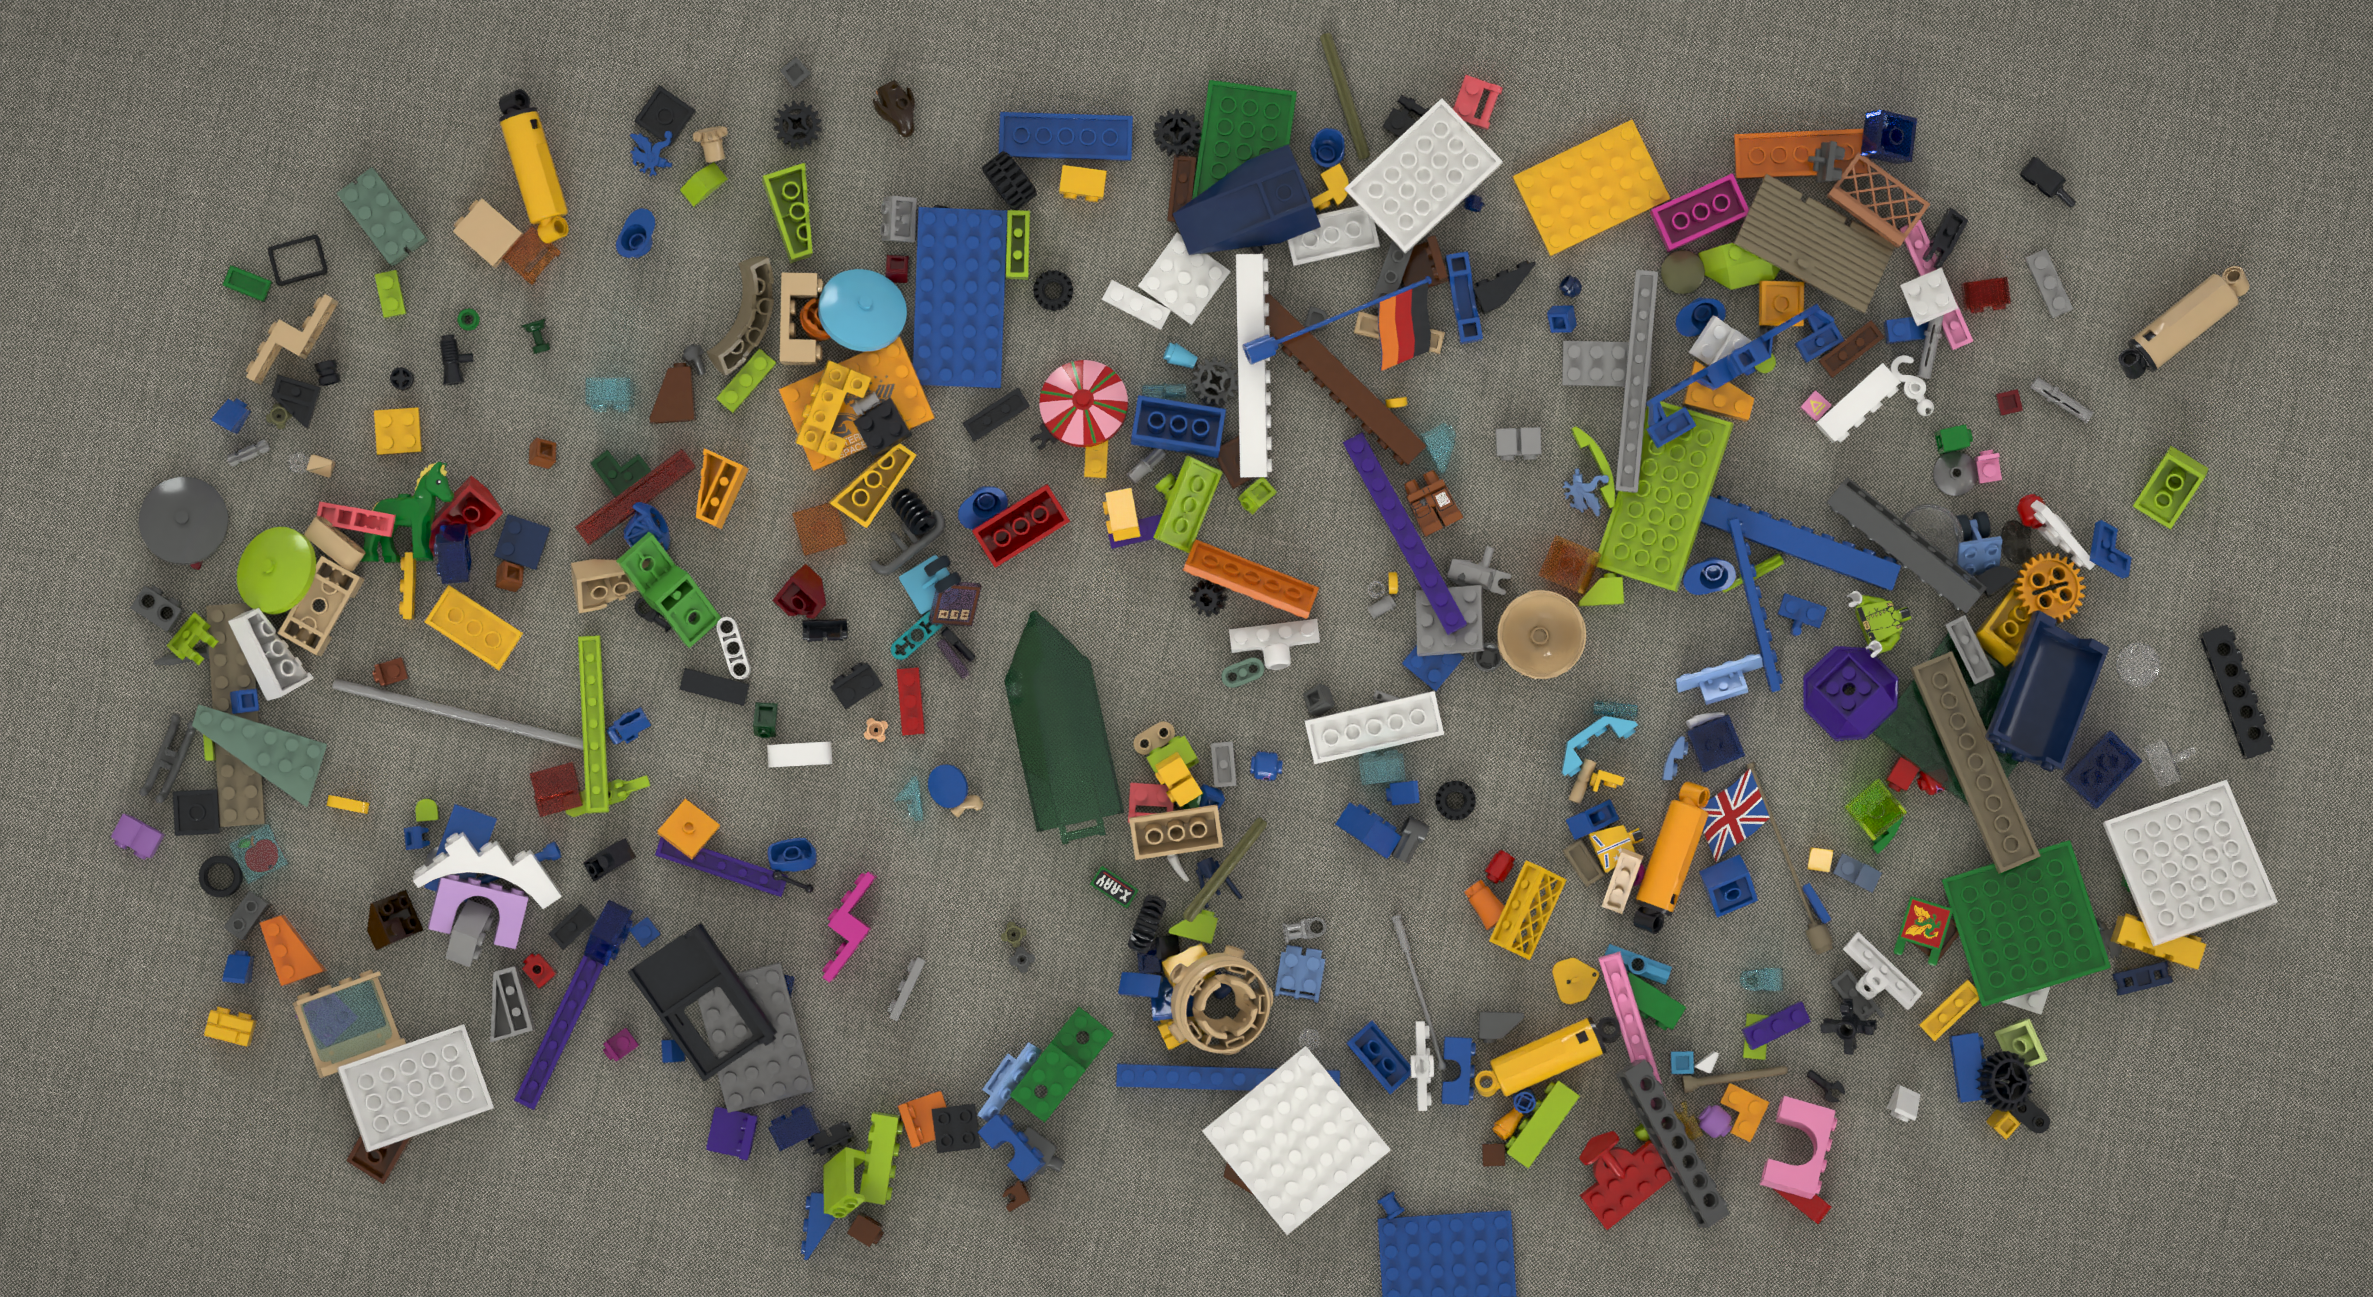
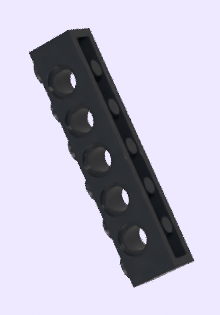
M2223 625L2198 634L2243 759H2249L2272 751L2273 739L2269 732L2266 733L2264 727L2266 720L2262 711H2258L2256 705L2258 697L2255 691L2250 689V675L2242 667L2243 656L2240 649H2236L2233 642L2236 640L2233 629L2228 628V625ZM2221 643L2227 646V653L2224 656L2220 655L2217 651L2218 645ZM2228 664L2235 668V673L2232 677L2225 673V667ZM2236 685H2239L2243 691L2239 698L2235 697L2232 692ZM2243 706L2248 707L2250 710V715L2246 719L2240 714ZM2250 727L2256 728L2258 732L2254 740L2248 736Z

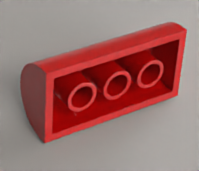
M1045 484L972 529V532L994 568L1071 521L1048 484Z

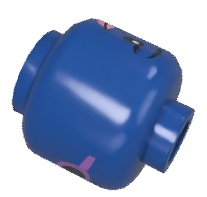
M1258 751L1251 758L1250 774H1254V778L1257 780L1274 781L1277 774H1282V760H1278V755L1275 752Z

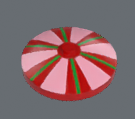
M1078 360L1059 367L1047 378L1040 393L1039 407L1044 425L1056 439L1075 447H1092L1108 441L1120 430L1128 412V396L1122 380L1111 368L1096 361Z

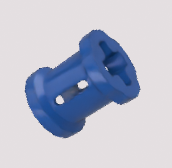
M1394 1191L1377 1200L1378 1204H1382L1386 1211L1388 1220L1405 1211L1404 1207H1400L1396 1200Z

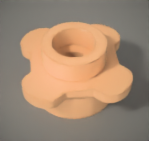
M873 718L868 719L866 722L868 725L867 731L864 733V737L867 740L872 738L877 739L878 742H883L886 739L884 734L885 729L888 728V723L886 721H875Z

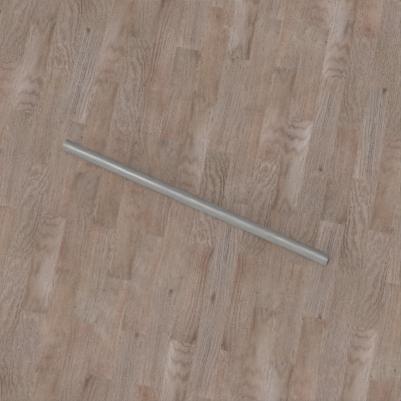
M337 678L333 682L332 689L583 750L582 738Z

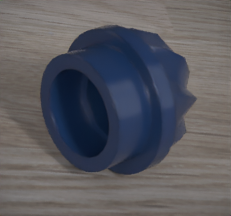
M1568 275L1560 283L1559 289L1564 296L1573 298L1580 294L1582 285L1577 277Z

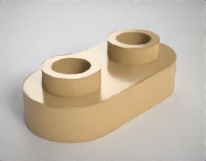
M1163 721L1143 731L1134 739L1133 745L1135 750L1139 754L1148 755L1153 749L1166 745L1174 738V727L1170 723ZM1162 728L1168 730L1166 737H1162L1159 734ZM1143 739H1146L1149 742V746L1147 748H1142L1140 746V742Z

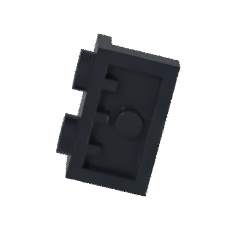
M860 662L851 668V674L846 677L842 674L832 680L834 685L831 686V689L845 710L883 686L869 663L863 664Z

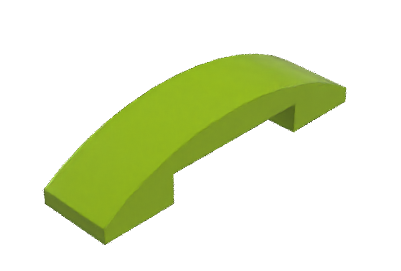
M1575 426L1571 428V432L1579 449L1588 446L1602 476L1607 475L1609 477L1606 486L1600 488L1599 491L1607 508L1611 509L1615 503V487L1609 464L1594 440L1583 430Z

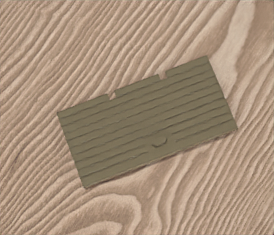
M1766 174L1733 244L1864 314L1895 246L1879 234L1853 220L1849 226L1845 225L1847 217L1810 197H1807L1804 203L1800 200L1803 193Z

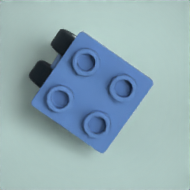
M1984 511L1976 512L1973 515V520H1969L1965 514L1955 516L1954 532L1957 540L1961 542L1958 545L1957 564L1972 576L1983 574L1993 567L2000 566L2003 540L2001 536L1987 538L1991 532L1987 513Z

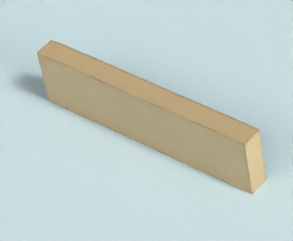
M1359 311L1354 334L1380 340L1378 316ZM1430 329L1431 340L1428 352L1440 354L1445 332Z

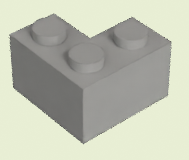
M467 900L452 929L446 959L467 967H471L474 960L478 961L482 952V948L479 946H482L486 937L484 932L485 930L489 931L494 919L490 918L492 908Z

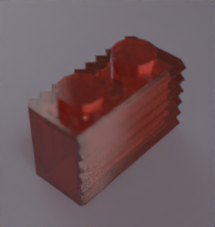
M2007 277L1961 284L1964 310H1970L1971 314L1982 313L1984 308L1992 307L1993 311L2004 310L2006 305L2011 304Z

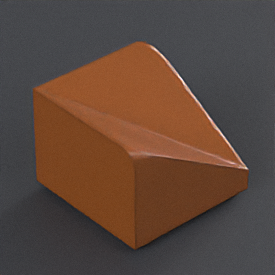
M536 437L529 446V464L549 469L556 462V443Z
M503 561L497 567L495 587L517 592L523 586L524 566Z

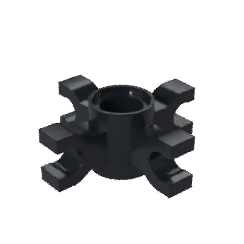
M1844 999L1843 1004L1840 1005L1842 1019L1824 1018L1823 1023L1820 1024L1821 1033L1836 1032L1844 1040V1054L1853 1055L1854 1049H1857L1856 1033L1873 1035L1874 1030L1877 1029L1876 1020L1861 1021L1853 1013V999ZM1845 1024L1850 1025L1852 1029L1847 1028Z

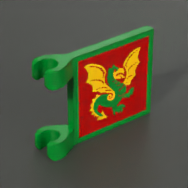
M1910 896L1894 948V954L1902 955L1906 941L1932 949L1928 964L1936 966L1954 909Z

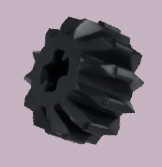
M1200 580L1197 583L1198 587L1194 586L1191 589L1194 594L1189 599L1195 601L1192 608L1198 606V614L1201 615L1205 611L1206 617H1210L1212 613L1218 615L1220 609H1224L1226 606L1223 601L1228 599V596L1221 594L1225 591L1224 587L1219 589V584L1212 585V582L1208 580L1205 583ZM1206 594H1208L1209 598H1212L1210 602L1208 598H1205Z

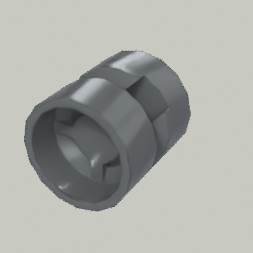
M1484 643V651L1473 653L1474 665L1483 672L1497 669L1503 660L1498 646L1493 643Z

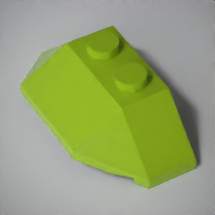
M1733 243L1698 253L1704 265V275L1730 290L1759 284V281L1774 280L1780 271V268Z

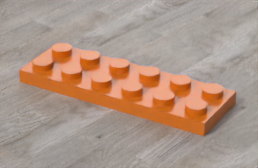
M1867 129L1734 134L1736 179L1764 178L1766 174L1773 178L1817 176V172L1813 171L1814 163L1808 162V157L1815 156L1816 149H1821V142L1829 141L1837 142V146L1845 148L1843 160H1834V167L1842 169L1843 174L1858 152L1868 158ZM1859 159L1854 165L1855 174L1868 173L1867 164Z
M1196 539L1183 568V571L1193 576L1201 577L1214 584H1219L1234 592L1242 593L1255 600L1265 602L1275 608L1285 610L1305 619L1309 616L1319 587Z

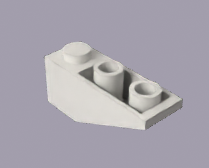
M1897 1084L1886 1109L1891 1110V1116L1907 1123L1909 1119L1915 1121L1920 1094Z

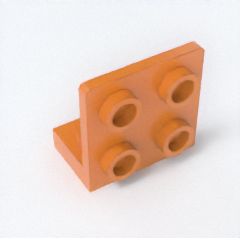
M941 1091L898 1105L912 1148L935 1140L932 1109L947 1107Z

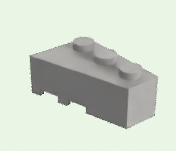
M518 966L493 972L490 1043L536 1030Z

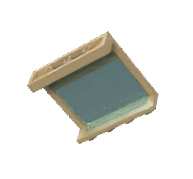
M372 970L359 974L361 978L354 981L351 977L339 981L340 986L334 988L331 985L318 989L319 993L312 996L310 992L297 996L298 1001L292 1003L319 1078L337 1073V1068L406 1044L404 1038L400 1039L378 979L381 976L380 971L373 973Z

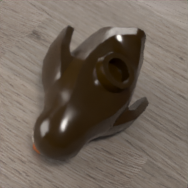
M893 80L876 90L880 102L877 99H873L874 108L880 117L890 122L897 129L901 137H910L915 129V99L910 88H906L905 93L898 81Z

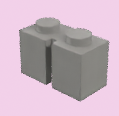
M1541 428L1496 429V457H1501V461L1514 460V456H1523V460L1537 459L1536 455L1542 454Z

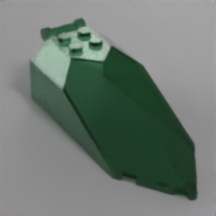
M1032 611L1023 630L1004 683L1037 832H1042L1059 827L1062 845L1069 844V841L1098 834L1104 836L1106 831L1102 817L1122 814L1125 811L1091 661L1083 656L1038 611ZM1096 819L1097 826L1071 832L1066 831L1065 826Z

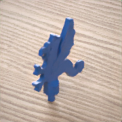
M666 131L664 134L665 138H667L666 141L658 142L653 147L652 143L649 142V137H644L641 133L638 135L630 134L639 146V148L634 147L635 151H630L633 155V165L637 166L636 162L638 161L639 164H645L644 168L639 170L640 172L646 173V170L650 167L651 173L649 176L653 174L656 176L655 166L666 168V166L672 167V163H669L668 159L659 157L661 149L669 146L671 143L672 132Z

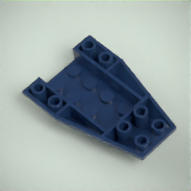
M1289 144L1247 160L1173 213L1189 255L1279 244L1321 227Z

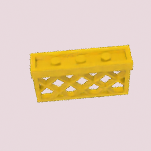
M1526 860L1489 942L1530 960L1567 879ZM1558 880L1554 889L1551 890V883ZM1545 888L1546 894L1540 897L1539 891ZM1547 901L1545 909L1542 910L1541 904ZM1536 908V915L1531 917L1530 911ZM1537 922L1538 925L1536 929L1533 930L1532 924ZM1526 929L1527 935L1522 937L1521 931ZM1528 942V947L1524 953L1523 944Z

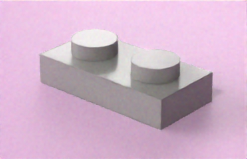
M1233 741L1211 743L1214 788L1237 786Z

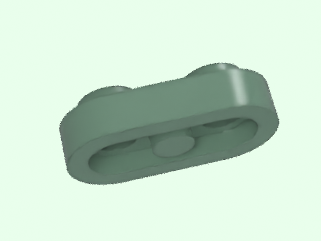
M1249 658L1228 666L1222 672V682L1229 688H1236L1259 679L1264 673V665L1258 658ZM1250 665L1257 666L1256 673H1251L1249 671ZM1230 673H1235L1237 675V679L1235 681H1230L1228 679V675Z

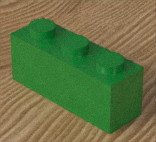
M1627 972L1640 1016L1645 1019L1648 1016L1656 1020L1655 1025L1665 1031L1667 1028L1673 1030L1686 1007L1632 973Z

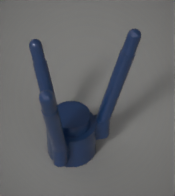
M1212 857L1196 863L1198 867L1196 873L1201 890L1205 886L1204 878L1210 879L1220 867L1219 862H1214ZM1227 877L1224 881L1238 899H1242V895ZM1219 888L1216 891L1218 896L1221 894ZM1208 902L1204 906L1206 909L1209 907Z

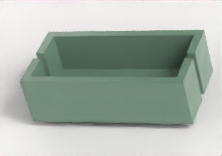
M371 167L356 178L357 184L351 182L336 194L388 263L395 266L409 255L404 250L405 247H408L413 252L427 242L428 239L378 172Z

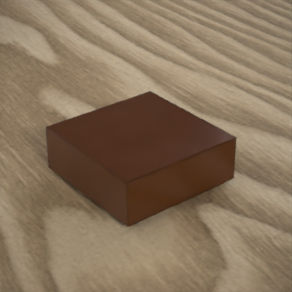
M1504 1143L1482 1144L1483 1167L1505 1166Z

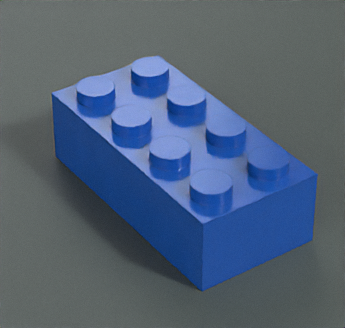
M1138 395L1131 444L1219 458L1226 409Z

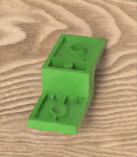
M648 532L616 561L649 606L664 616L688 648L692 647L721 619L691 576L675 565L652 533ZM649 558V565L646 568H642L643 561ZM696 612L695 620L689 622L690 614Z

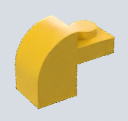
M1340 163L1320 174V178L1327 191L1311 199L1315 209L1324 210L1331 205V200L1334 201L1337 207L1345 201L1348 193L1344 188L1349 185V182Z

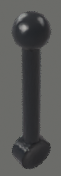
M778 871L772 874L774 880H783L805 889L807 893H811L814 890L811 884H802L782 876Z

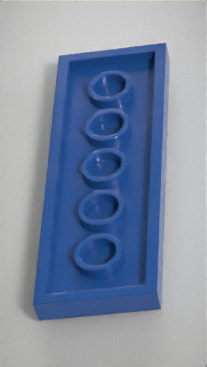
M1000 112L999 153L1004 151L1011 157L1132 161L1133 116Z

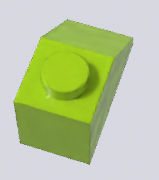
M1617 573L1604 574V578L1598 579L1579 600L1578 607L1624 604L1623 577H1617Z
M1202 909L1201 913L1192 922L1184 919L1171 927L1169 933L1212 944L1218 918L1214 917L1215 912Z

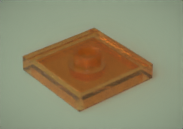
M825 503L792 513L804 556L848 544L838 509L831 504Z

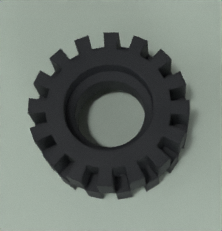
M1058 270L1043 272L1037 277L1033 286L1035 300L1046 310L1055 311L1063 309L1069 304L1073 296V285L1070 278ZM1056 282L1060 284L1062 293L1058 298L1050 299L1045 295V287L1048 283Z
M1457 780L1449 781L1442 785L1435 796L1438 812L1449 820H1462L1468 817L1473 812L1476 804L1475 793L1472 788L1465 782ZM1452 792H1459L1464 797V804L1459 809H1452L1447 804V797Z

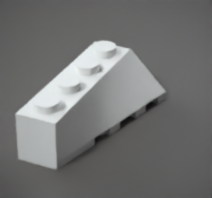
M259 608L244 612L228 621L267 701L280 698L314 679L310 672L307 673L303 669L299 658L294 657L289 651L288 644L278 637L275 633L276 629Z

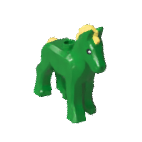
M436 462L435 464H430L428 468L425 467L424 471L420 473V478L417 479L414 496L411 497V494H398V498L383 499L375 504L372 511L396 515L392 537L364 533L363 550L365 555L360 562H379L377 548L380 541L384 563H400V555L397 553L393 541V536L398 526L412 527L413 559H416V561H433V553L429 548L431 526L435 516L436 496L443 502H451L454 498L446 477L447 471L445 469L447 463Z

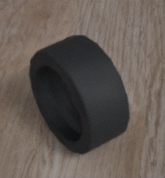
M228 856L208 858L199 870L201 888L207 894L214 897H227L234 894L240 888L243 881V872L240 865L235 859ZM224 863L232 869L234 879L228 888L216 889L209 883L208 872L213 865Z

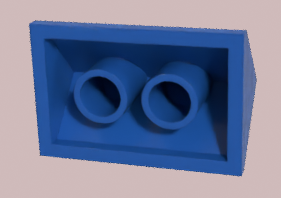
M1373 1020L1346 1042L1389 1094L1393 1093L1411 1076L1410 1064Z

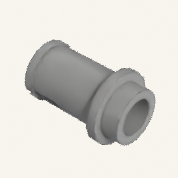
M875 391L858 401L855 399L851 405L857 416L860 414L863 416L864 412L881 404Z
M1384 595L1383 599L1367 608L1375 620L1385 612L1393 611V608L1397 605L1391 595Z

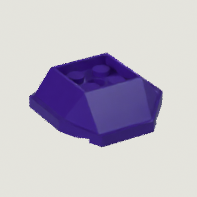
M1835 646L1803 676L1804 711L1834 741L1866 739L1898 709L1899 678L1876 656L1872 658L1870 656L1872 652L1869 649ZM1849 687L1856 689L1852 695L1844 694L1845 690Z

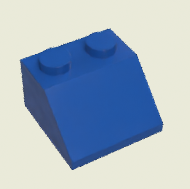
M1740 854L1699 871L1703 886L1717 918L1758 901L1750 873Z

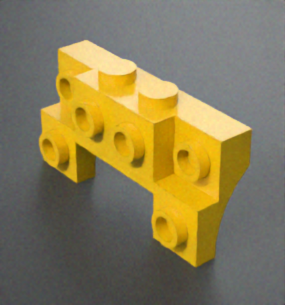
M828 360L818 385L814 384L810 396L813 397L810 405L806 404L803 410L802 417H804L795 443L839 460L846 439L830 432L846 393L864 398L871 377Z

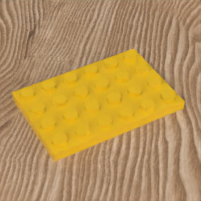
M1633 120L1625 122L1512 176L1550 257L1670 200V196Z

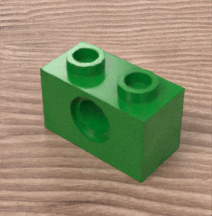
M1966 424L1941 429L1934 433L1939 454L1966 449L1971 446L1970 442H1973L1971 429H1967Z

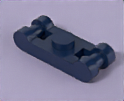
M2168 960L2113 973V980H2116L2118 987L2116 989L2117 996L2172 983V975L2169 976L2168 967H2170ZM2156 970L2160 972L2161 978L2155 979L2154 971ZM2131 977L2132 985L2126 986L2124 978Z

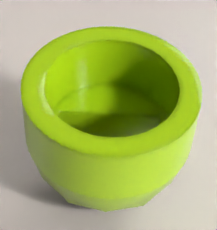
M1643 1124L1634 1129L1633 1132L1640 1141L1650 1140Z

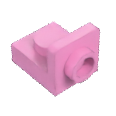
M1993 450L1980 452V456L1975 457L1979 484L2002 480L1998 459L2000 457L1999 453L1993 454Z

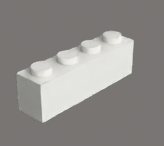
M1882 363L1819 419L1815 425L1832 443L1837 440L1841 443L1850 435L1848 430L1853 425L1857 428L1866 420L1864 417L1869 411L1874 413L1883 405L1880 401L1885 396L1890 398L1899 390L1896 386L1901 382Z

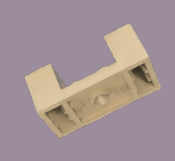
M781 273L780 362L782 365L818 366V360H822L823 350L816 340L792 339L796 338V325L792 322L793 316L797 315V302L793 299L820 298L824 288V281L820 279L817 273Z
M321 556L316 564L314 580L309 591L290 610L277 634L317 656H322L332 639V636L329 634L350 597L355 598L365 579L352 571L346 570L327 557ZM318 599H322L325 602V609L322 612L315 611L313 607L314 602Z

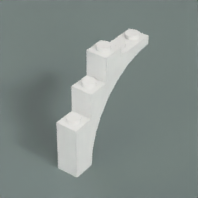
M464 832L459 835L454 833L448 837L445 844V849L448 853H440L433 859L434 862L427 867L425 865L421 866L414 872L415 875L413 876V882L419 888L434 879L450 874L465 872L486 873L518 885L531 895L542 909L562 897L561 892L531 850L527 852L525 850L521 851L514 857L512 862L497 841L493 844L490 841L480 848L481 852L478 853Z

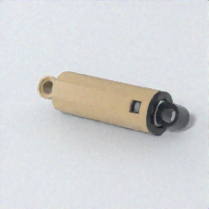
M2231 266L2223 272L2222 277L2217 274L2211 275L2129 340L2130 349L2122 351L2118 358L2126 377L2137 379L2145 373L2146 368L2150 372L2156 371L2239 304L2237 297L2246 294L2250 287L2243 269L2239 266Z

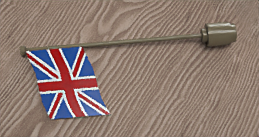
M1755 763L1747 764L1746 767L1749 769L1733 785L1711 798L1707 805L1702 808L1708 812L1703 832L1715 862L1730 848L1752 835L1770 819L1811 921V924L1807 925L1809 929L1805 931L1811 948L1815 950L1817 955L1833 949L1831 944L1833 940L1827 925L1821 924L1820 920L1815 922L1754 769Z

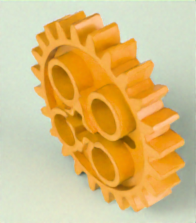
M2050 552L2046 553L2044 557L2041 553L2036 555V559L2031 557L2028 559L2029 564H2022L2024 570L2017 571L2021 578L2014 580L2015 583L2019 584V587L2015 588L2014 591L2020 592V595L2015 600H2022L2023 602L2019 608H2027L2025 615L2041 611L2057 619L2058 624L2063 622V617L2066 620L2070 619L2071 614L2074 615L2078 612L2075 607L2083 605L2078 599L2085 597L2084 594L2080 593V590L2085 589L2086 586L2079 583L2084 577H2077L2080 569L2073 570L2074 562L2067 564L2066 556L2059 560V553L2054 554L2053 557H2051ZM2053 570H2056V571L2059 572V574H2060V579H2059V580H2057V579L2054 578V576H2053ZM2033 576L2040 580L2039 586L2033 583ZM2062 582H2067V586H2062L2054 590H2049L2037 595L2032 594L2033 591L2041 590L2047 586L2051 587ZM2060 591L2067 595L2066 601L2060 598ZM2040 597H2043L2046 600V607H2043L2040 604Z

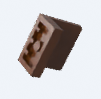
M1436 235L1427 237L1428 242L1413 247L1402 277L1405 287L1426 279L1425 276H1429L1432 279V282L1428 284V288L1449 282Z

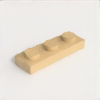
M1622 848L1601 907L1623 914L1643 859L1642 855Z

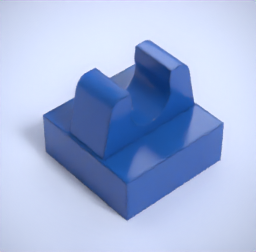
M421 826L404 828L406 850L420 849L428 846L430 841H423L422 834L429 832V829Z

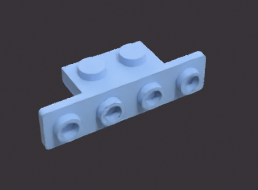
M1750 654L1737 661H1727L1720 666L1707 667L1694 674H1684L1676 679L1677 691L1682 692L1700 687L1706 705L1748 693L1743 673L1763 667L1761 654Z
M1028 1042L1017 1059L1010 1054L1005 1056L982 1089L990 1097L979 1111V1117L988 1122L996 1114L1000 1113L1007 1100L1011 1098L1010 1094L1037 1061L1042 1050Z

